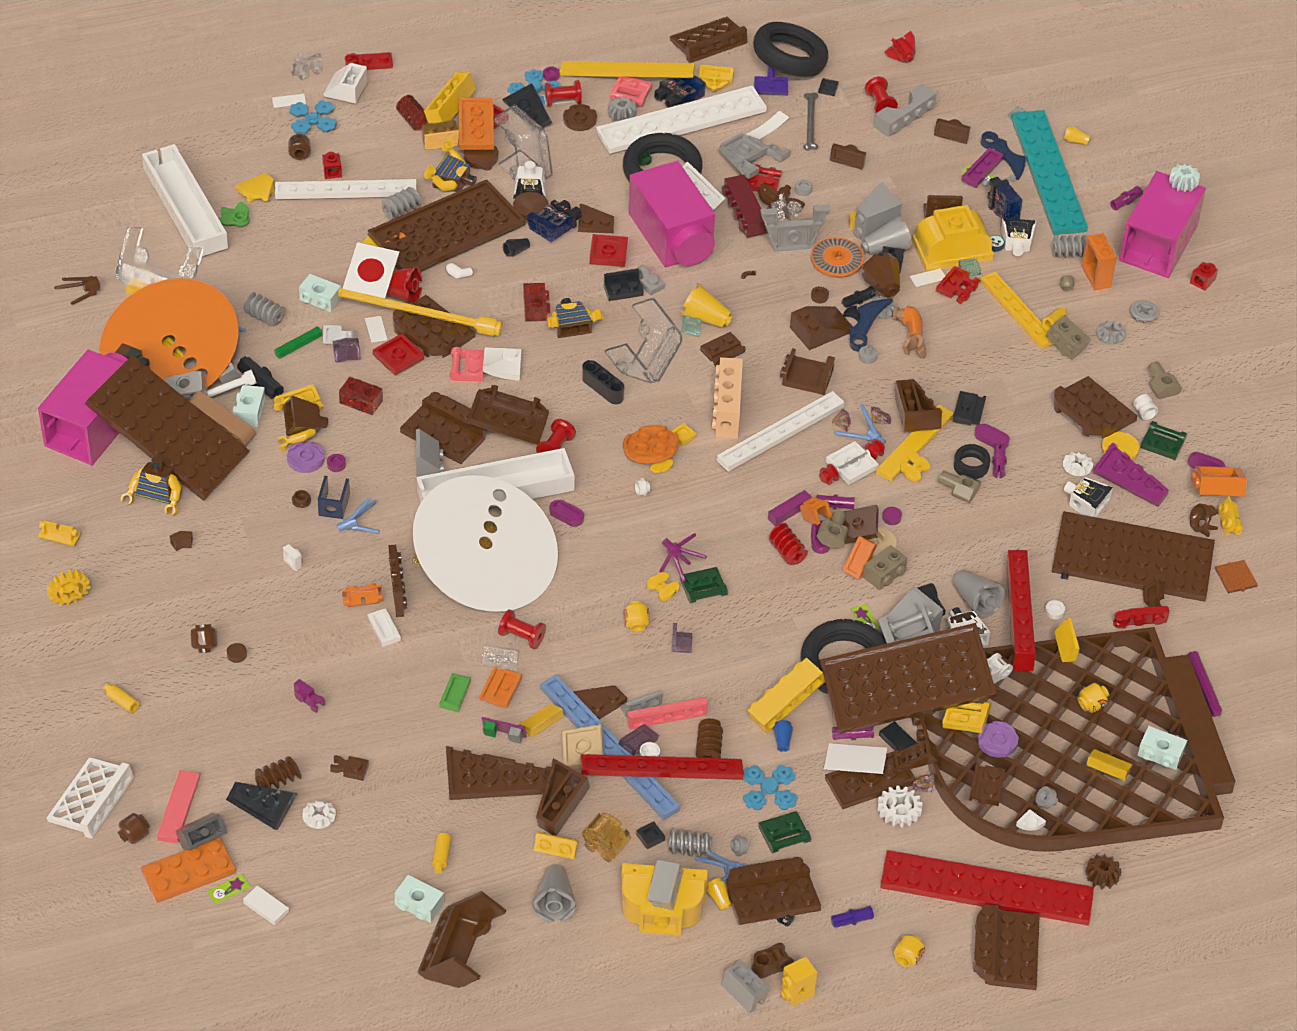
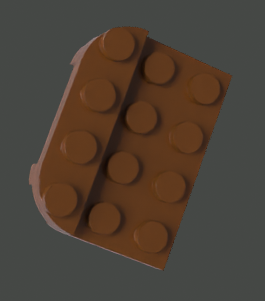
M427 295L411 304L450 313ZM397 309L393 312L394 332L397 335L402 333L423 349L424 356L428 358L430 355L447 357L451 354L453 347H462L476 337L475 331L467 325Z
M1089 376L1066 388L1060 385L1054 390V410L1056 413H1065L1083 428L1082 434L1087 437L1091 434L1102 435V438H1105L1137 421V415Z
M491 385V388L479 389L477 391L467 424L538 445L540 443L549 410H546L540 403L541 399L534 397L532 402L499 392L498 385Z
M432 392L429 396L425 397L422 400V406L400 427V433L415 441L416 429L427 433L439 441V449H443V456L460 465L486 438V429L467 424L471 408L438 392Z
M800 857L730 869L728 895L738 925L783 918L786 915L795 916L821 911V904L810 878V869Z
M985 905L982 907V910L977 915L975 924L973 971L985 980V984L1036 990L1039 914L998 910V905Z

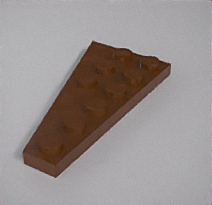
M446 746L449 800L543 795L551 767L541 768L534 766V763L526 762V764L517 763L514 759L485 753L477 755L472 754L470 750L458 751L453 750V747Z

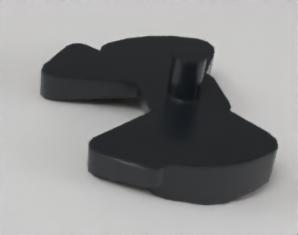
M850 306L844 311L843 316L852 317L857 322L860 320L857 306Z

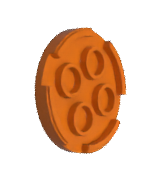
M662 425L639 427L638 431L628 434L623 441L626 457L634 462L643 464L665 461L674 456L680 446L678 434Z

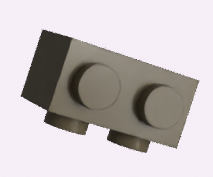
M1066 315L1055 322L1046 334V337L1071 360L1085 350L1091 341V338Z
M890 545L864 564L863 578L878 590H881L883 587L889 586L895 578L902 576L906 572L908 558Z

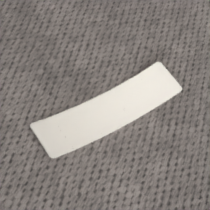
M778 111L766 123L746 133V135L761 139L777 129L789 117Z

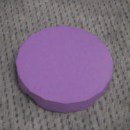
M303 441L292 445L287 454V463L290 468L300 473L314 472L322 467L325 461L323 448L312 441L311 443Z
M993 721L991 724H985L983 733L978 734L977 741L984 753L1000 758L1013 754L1017 749L1019 737L1011 725L1006 722Z

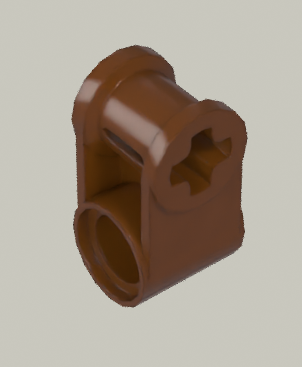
M777 943L754 954L751 970L760 979H763L775 973L783 972L784 967L794 963V960L786 953L785 945Z

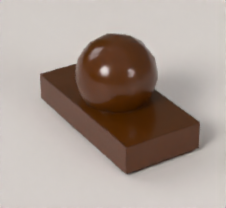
M938 118L934 136L967 144L971 126L963 125L957 119L948 121Z
M834 143L832 145L830 161L861 170L864 168L866 152L858 150L853 144L842 146Z

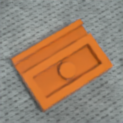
M494 666L480 694V701L486 700L490 704L507 709L522 680V674L507 669L500 670L497 666Z

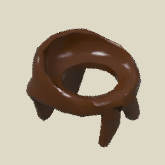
M1199 503L1194 506L1190 513L1192 529L1209 537L1210 532L1206 529L1218 530L1217 526L1209 524L1212 516L1217 515L1218 511L1212 505ZM1200 520H1204L1205 523L1200 527Z

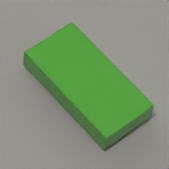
M452 673L439 703V708L459 712L470 686L471 678Z

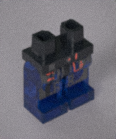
M696 75L693 78H667L659 82V88L654 91V98L658 101L665 99L667 108L696 101L705 96L706 83Z
M991 178L989 180L991 189L987 194L989 209L993 210L994 214L1001 218V225L1002 218L1020 219L1022 198L1012 188L1007 179Z
M553 200L550 202L551 205H546L542 211L536 214L534 212L527 214L529 229L552 242L571 228H575L577 226L576 220L582 217L581 209L577 206L571 209L570 203L566 200L560 203Z

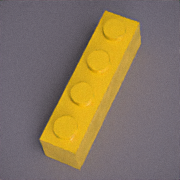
M456 72L426 107L424 113L428 123H443L451 121L459 111V98H470L476 90L470 72Z
M807 658L802 662H798L794 669L788 675H784L773 688H769L759 701L751 704L748 709L751 720L768 734L777 721L786 718L825 682L823 672Z

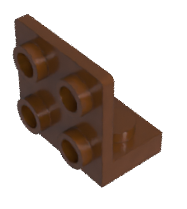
M928 195L927 203H924L923 207L924 219L933 216L934 210L962 206L963 196Z

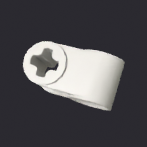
M999 653L987 659L994 683L1005 679L1013 670V666L1007 664Z

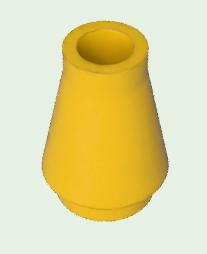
M1068 126L1063 139L1067 140V142L1087 145L1090 135L1085 134L1074 126Z
M719 877L706 884V892L718 905L720 911L732 905L725 881H722Z

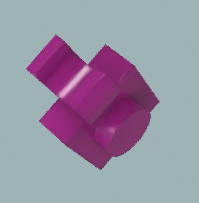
M300 679L294 683V695L298 701L306 703L313 712H318L317 703L325 706V699L315 694L314 689Z

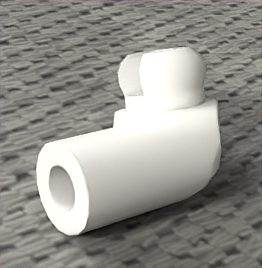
M449 263L446 266L447 273L456 279L473 275L471 267L462 269L454 263Z

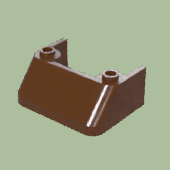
M482 891L446 907L439 917L419 966L418 974L426 980L456 988L465 987L467 984L479 980L481 976L466 965L477 937L489 932L492 919L505 914L507 910Z

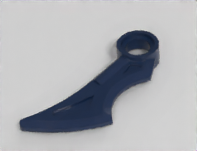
M984 132L981 136V145L986 149L991 148L1004 154L1003 159L1010 166L1016 180H1019L1024 172L1025 156L1012 152L1007 145V141L999 138L995 132ZM985 139H992L993 142L986 141Z
M893 299L876 300L858 307L860 320L854 327L849 329L850 348L859 352L862 347L868 345L866 335L876 317L893 302ZM857 339L863 340V343L855 344L854 341Z

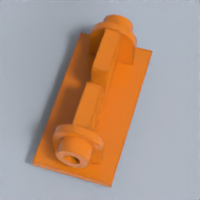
M375 583L367 584L361 588L349 586L345 588L346 590H342V597H346L343 598V604L348 607L362 606L361 598H365L366 605L380 603L379 601H383V595L379 593L382 586Z

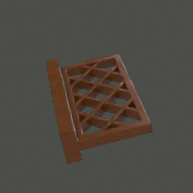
M726 16L671 35L670 41L686 54L687 61L692 63L748 43L747 28L744 26L739 27Z

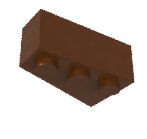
M914 379L896 380L895 399L904 432L941 429L942 410L936 408L934 401L925 395L922 387Z
M553 758L551 771L546 781V788L540 801L536 819L541 829L557 836L589 790L590 785L588 777Z

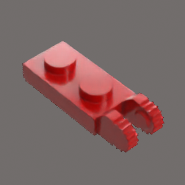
M392 52L358 55L349 53L344 57L346 61L345 66L353 63L366 66L367 70L393 68Z
M1169 607L1130 608L1117 611L1113 625L1117 629H1125L1128 625L1142 626L1144 624L1160 625L1167 623L1170 613Z

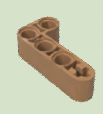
M197 391L189 400L243 446H246L255 436L256 432L253 427L205 393Z

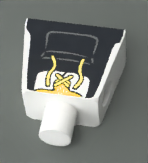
M527 161L525 166L517 168L513 198L525 192H537L546 197L547 184L542 167H535L533 161Z
M1002 218L1001 236L1005 240L1004 249L1013 251L1015 256H1021L1023 252H1029L1036 220Z
M1083 478L1078 485L1068 481L1064 488L1065 492L1071 494L1070 507L1082 515L1097 517L1108 504L1113 490L1112 486L1089 478Z

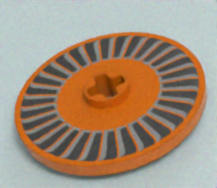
M839 237L827 238L819 241L813 247L811 262L818 271L825 275L846 277L855 274L861 269L864 263V253L851 240Z

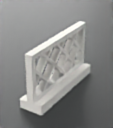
M89 757L48 815V822L81 831L85 837L92 839L134 779L130 764L122 762L119 766ZM92 765L100 767V770L88 773ZM111 771L115 772L113 776L109 778L105 777L106 773H109ZM100 775L103 776V780L95 783L91 782L92 778ZM89 781V785L81 788L77 787L81 782ZM106 785L103 791L95 794V788ZM92 790L93 795L81 799L80 794ZM78 795L79 800L67 804L69 798ZM95 800L91 807L84 808L83 804ZM81 805L82 810L70 814L69 809ZM67 810L68 815L61 818L56 817L58 813ZM85 816L80 824L73 822V819Z

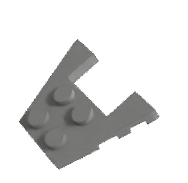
M743 133L721 143L719 151L747 179L752 178L759 172V168L750 163L755 159L768 154L781 162L791 155V150L785 148V151L777 148L778 145L772 143L770 145L763 144L761 139Z
M830 205L813 206L812 219L777 222V208L761 209L760 212L774 250L777 252L811 249L819 234L818 230L820 226H823L825 217L830 213L831 209Z

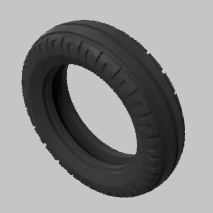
M769 22L757 30L753 40L754 51L759 59L771 68L784 74L787 73V75L797 77L814 76L820 73L828 62V48L824 41L815 33L799 25L787 22ZM772 42L793 44L806 51L810 56L800 57L788 54L777 48Z
M672 133L644 135L631 143L623 157V171L629 183L631 174L644 171L639 166L638 159L639 157L643 158L646 156V153H642L644 150L650 152V154L669 153L676 155L685 163L688 162L700 174L703 167L702 158L696 146L686 138L676 134L672 135Z
M835 619L817 626L809 633L802 645L800 658L801 662L805 658L809 659L822 671L819 653L830 643L851 641L865 648H871L887 644L884 636L869 624H864V622L858 620L854 621L853 619ZM824 682L818 690L828 694L826 683Z

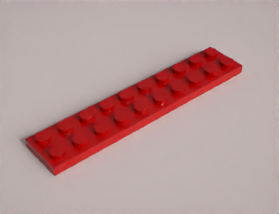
M891 850L886 852L880 886L881 889L981 907L985 905H998V910L1039 914L1042 918L1087 926L1090 923L1094 893L1093 886Z

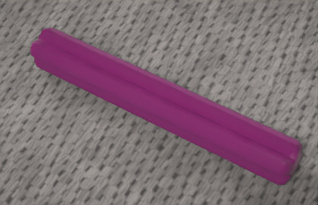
M1197 651L1189 652L1190 660L1209 711L1213 717L1220 716L1222 708Z

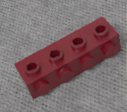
M745 175L724 178L722 192L728 199L729 207L733 209L735 219L739 221L740 230L744 231L747 238L767 234V229L760 212L762 208Z

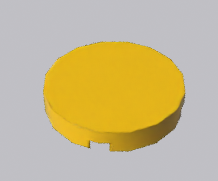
M1115 432L1103 439L1101 449L1104 454L1114 442L1119 450L1130 456L1132 461L1138 456L1139 443L1135 437L1128 433Z

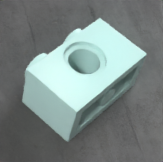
M309 274L299 286V298L305 303L332 312L342 299V297H338V290L341 288V285Z
M242 385L241 392L237 393V406L233 407V414L252 427H259L266 400L265 387Z
M1148 726L1141 741L1138 756L1177 770L1184 754L1187 740Z
M407 875L394 892L395 905L399 909L408 911L418 919L426 920L430 923L444 906V892L410 875Z

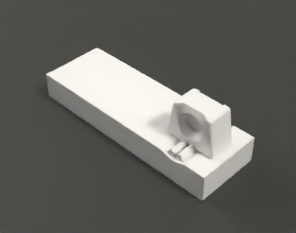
M686 162L682 167L714 211L725 197L694 167Z

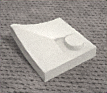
M485 348L483 372L503 379L520 380L521 349Z

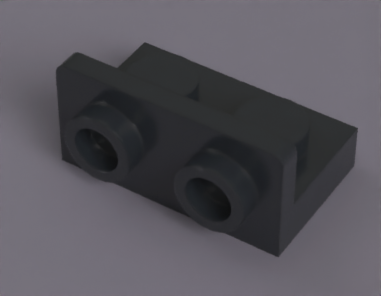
M638 268L604 274L603 287L608 301L644 296Z

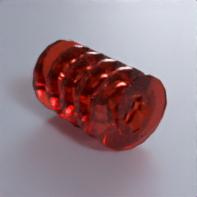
M405 95L398 101L396 110L413 130L420 131L423 124H428L424 108L413 95Z

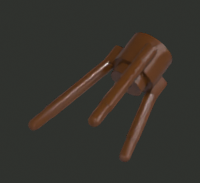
M97 276L64 277L62 281L82 282L54 287V289L83 286L84 291L89 292L72 301L71 305L90 296L97 295L96 291L100 290Z

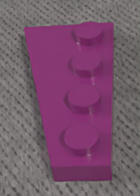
M1114 442L1093 469L1094 474L1157 507L1161 505L1169 492V489L1155 477L1147 474L1141 465L1133 462L1127 453L1119 450Z

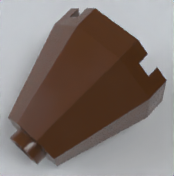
M888 252L883 253L884 256H879V254L873 255L863 264L864 273L862 272V277L864 281L886 297L895 296L900 291V271L897 258Z

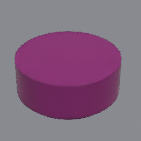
M554 66L546 67L543 70L544 80L557 81L560 78V70Z
M332 454L327 458V468L330 471L340 472L345 469L346 459L343 455Z
M896 507L884 509L882 519L886 524L897 525L900 523L902 518L900 509Z

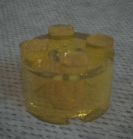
M605 812L601 815L598 813L582 832L583 838L586 841L584 846L591 852L595 850L599 852L601 857L607 862H611L630 841L631 836L627 829L625 831L622 830L620 827L622 823L618 819Z

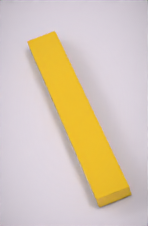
M563 61L560 68V76L693 78L696 67L695 63Z

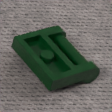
M1151 421L1140 448L1176 460L1186 440L1187 433L1183 431L1180 433L1160 426L1155 421ZM1154 432H1158V433L1164 434V435H1166V436H1169V437L1178 439V441H1175V440H1172V439H1170V438H1167V437H1164V436L1155 434Z
M717 567L684 574L685 582L680 577V582L689 603L712 596L728 595L727 586L724 584Z
M797 811L759 822L758 828L771 853H776L779 849L801 842H811V835L806 830ZM798 833H799V835H796V836H793V837H789V838H786V839H783V840H780V841H776V840H778V839L785 838V837H788V836L795 835V834H798Z

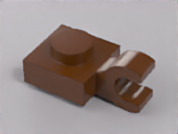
M1160 580L1143 587L1144 603L1148 607L1162 606L1160 600L1164 599V584Z

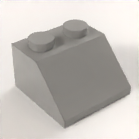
M416 429L417 477L444 472L443 463L439 462V460H443V449H439V441L422 430Z

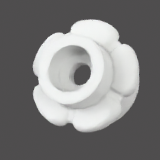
M644 478L635 481V491L638 496L643 495L645 497L647 492H650V484Z

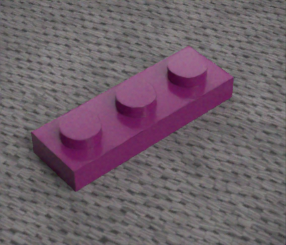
M988 148L962 175V181L977 188L1003 160L1004 154Z

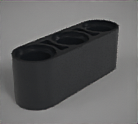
M587 360L583 363V382L609 403L621 404L624 401V383L594 360Z

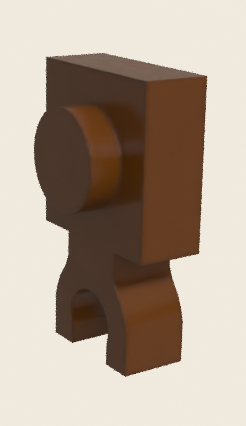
M334 755V763L339 765L331 764L330 772H343L344 777L363 781L369 767V760L352 756L345 760L341 756Z

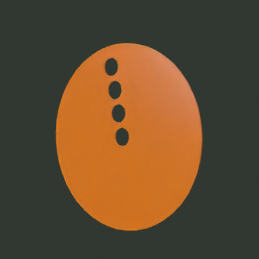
M186 278L158 281L134 292L114 310L102 332L99 354L115 353L119 346L124 343L142 350L143 357L148 358L150 361L148 368L164 381L165 378L173 375L187 374L199 369L207 370L206 380L208 388L224 373L234 356L239 336L237 316L229 300L219 290L207 283ZM166 336H174L175 342L172 346L166 347L162 344ZM184 347L186 353L183 357L176 358L173 356L175 348ZM188 358H195L197 360L196 366L192 369L184 367V362Z

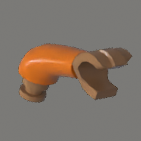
M906 306L905 309L902 308L901 310L896 307L893 312V319L902 321L909 330L910 338L903 345L905 355H909L911 350L917 349L920 358L924 359L927 352L923 341V323L919 311L911 306Z

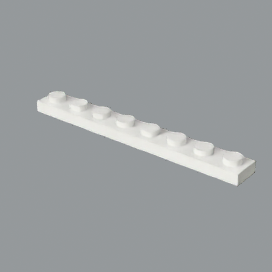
M416 179L275 182V199L389 197L401 190H406L407 187H412L416 190Z
M832 391L717 455L716 461L729 472L842 409L845 402Z

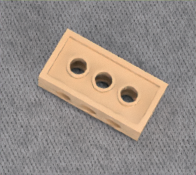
M720 357V365H716L715 376H719V378H715V389L718 391H714V403H717V405L713 407V417L717 418H713L712 429L716 430L715 437L738 439L743 359Z

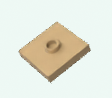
M599 724L563 730V764L572 769L580 768L579 759L581 754L604 755L603 726Z

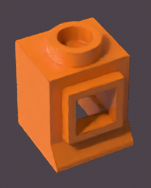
M812 497L800 506L803 519L810 523L820 524L818 514L824 515L827 518L832 517L828 500L823 501Z

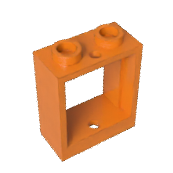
M1104 233L1087 236L1081 267L1094 291L1111 288L1117 256Z
M1195 466V472L1191 473V483L1194 484V488L1197 489L1199 495L1245 497L1247 478L1241 468Z

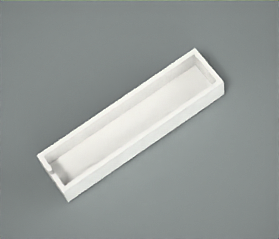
M176 145L160 148L162 163L160 165L157 150L142 154L143 169L194 259L228 249L227 233Z
M565 448L416 477L417 494L420 503L439 484L461 476L479 475L496 478L515 486L531 499L574 491L575 479ZM497 489L493 491L495 500L502 502L506 499V494L502 490Z

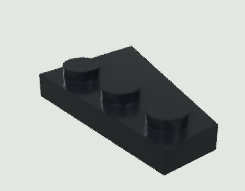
M532 83L502 99L507 106L537 131L552 123Z
M235 782L226 800L274 830H278L297 793Z

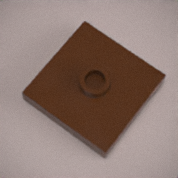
M877 505L842 511L846 515L843 525L848 528L845 544L856 542L859 536L867 540L878 538L879 508Z

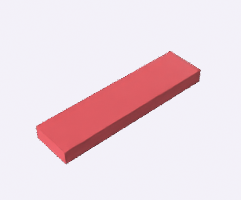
M706 697L629 711L627 713L628 729H635L707 715L708 702Z
M179 770L157 835L158 841L178 844L179 839L175 830L183 827L200 779V773Z

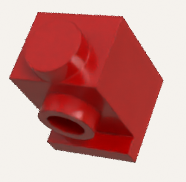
M328 152L322 155L325 179L342 178L340 154ZM337 168L338 171H328V169Z
M1202 262L1192 271L1190 284L1206 291L1216 280L1218 269L1213 263Z

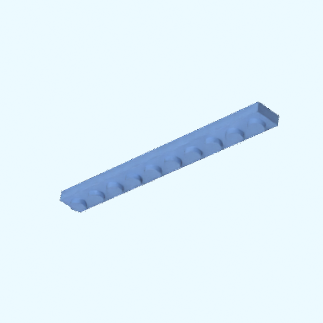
M558 675L541 683L540 689L556 706L563 709L564 715L577 728L599 724L603 726L604 755L633 756ZM622 776L663 820L680 811V805L654 777Z

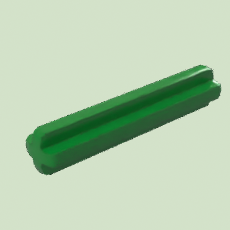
M316 326L277 347L274 350L275 356L280 359L323 335L322 330Z

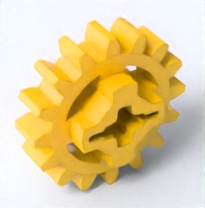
M76 569L74 572L68 570L66 574L60 572L59 577L54 576V581H49V587L46 589L50 600L54 604L59 603L62 606L66 603L69 606L71 602L76 604L77 599H84L83 594H88L87 589H90L91 586L87 575L83 571L79 573L78 569Z

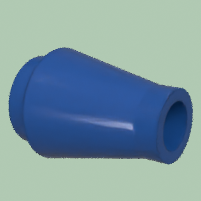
M779 720L773 727L777 750L786 752L789 751L793 727L791 722Z

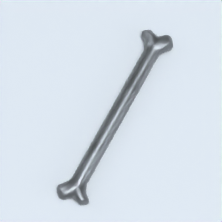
M815 92L811 94L805 93L804 98L808 100L807 143L803 145V148L805 150H816L818 145L814 143L815 99L818 98V94Z

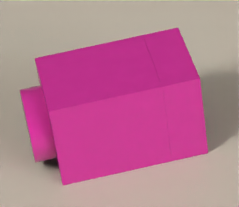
M678 160L630 175L628 214L665 268L679 263L685 266L695 265L713 253L715 245V213Z
M1156 171L1126 222L1119 261L1169 278L1198 227L1206 188L1198 185L1192 192L1188 190L1185 193L1183 190L1177 191V188H1172V184L1169 183L1170 175Z
M89 349L86 350L38 407L44 447L91 466L94 465L120 432L86 406L85 403L128 360L126 357L113 352L101 355Z

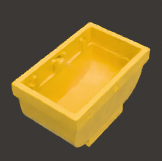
M968 205L934 210L933 216L923 219L917 225L915 234L912 235V243L925 271L993 260L992 239L979 213L975 210H970Z
M623 863L621 877L623 915L628 921L638 924L639 932L681 936L682 928L692 927L701 919L703 904H705L708 870L682 868L681 883L674 910L671 911L654 907L651 902L647 901L655 866Z

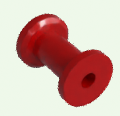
M881 76L873 77L865 84L866 94L874 97L876 100L874 106L876 113L885 107L894 109L898 107L896 99L888 96L886 92L888 82Z
M575 80L573 86L551 87L550 83H545L547 107L552 106L553 101L575 99L577 104L582 103L580 80Z
M564 419L554 420L551 424L553 433L547 441H542L537 445L536 452L542 453L560 449L565 441L574 439L576 435L574 426Z
M508 609L500 621L498 634L505 636L508 633H512L528 640L530 648L537 649L544 638L546 624L540 622L535 626L515 618V612Z

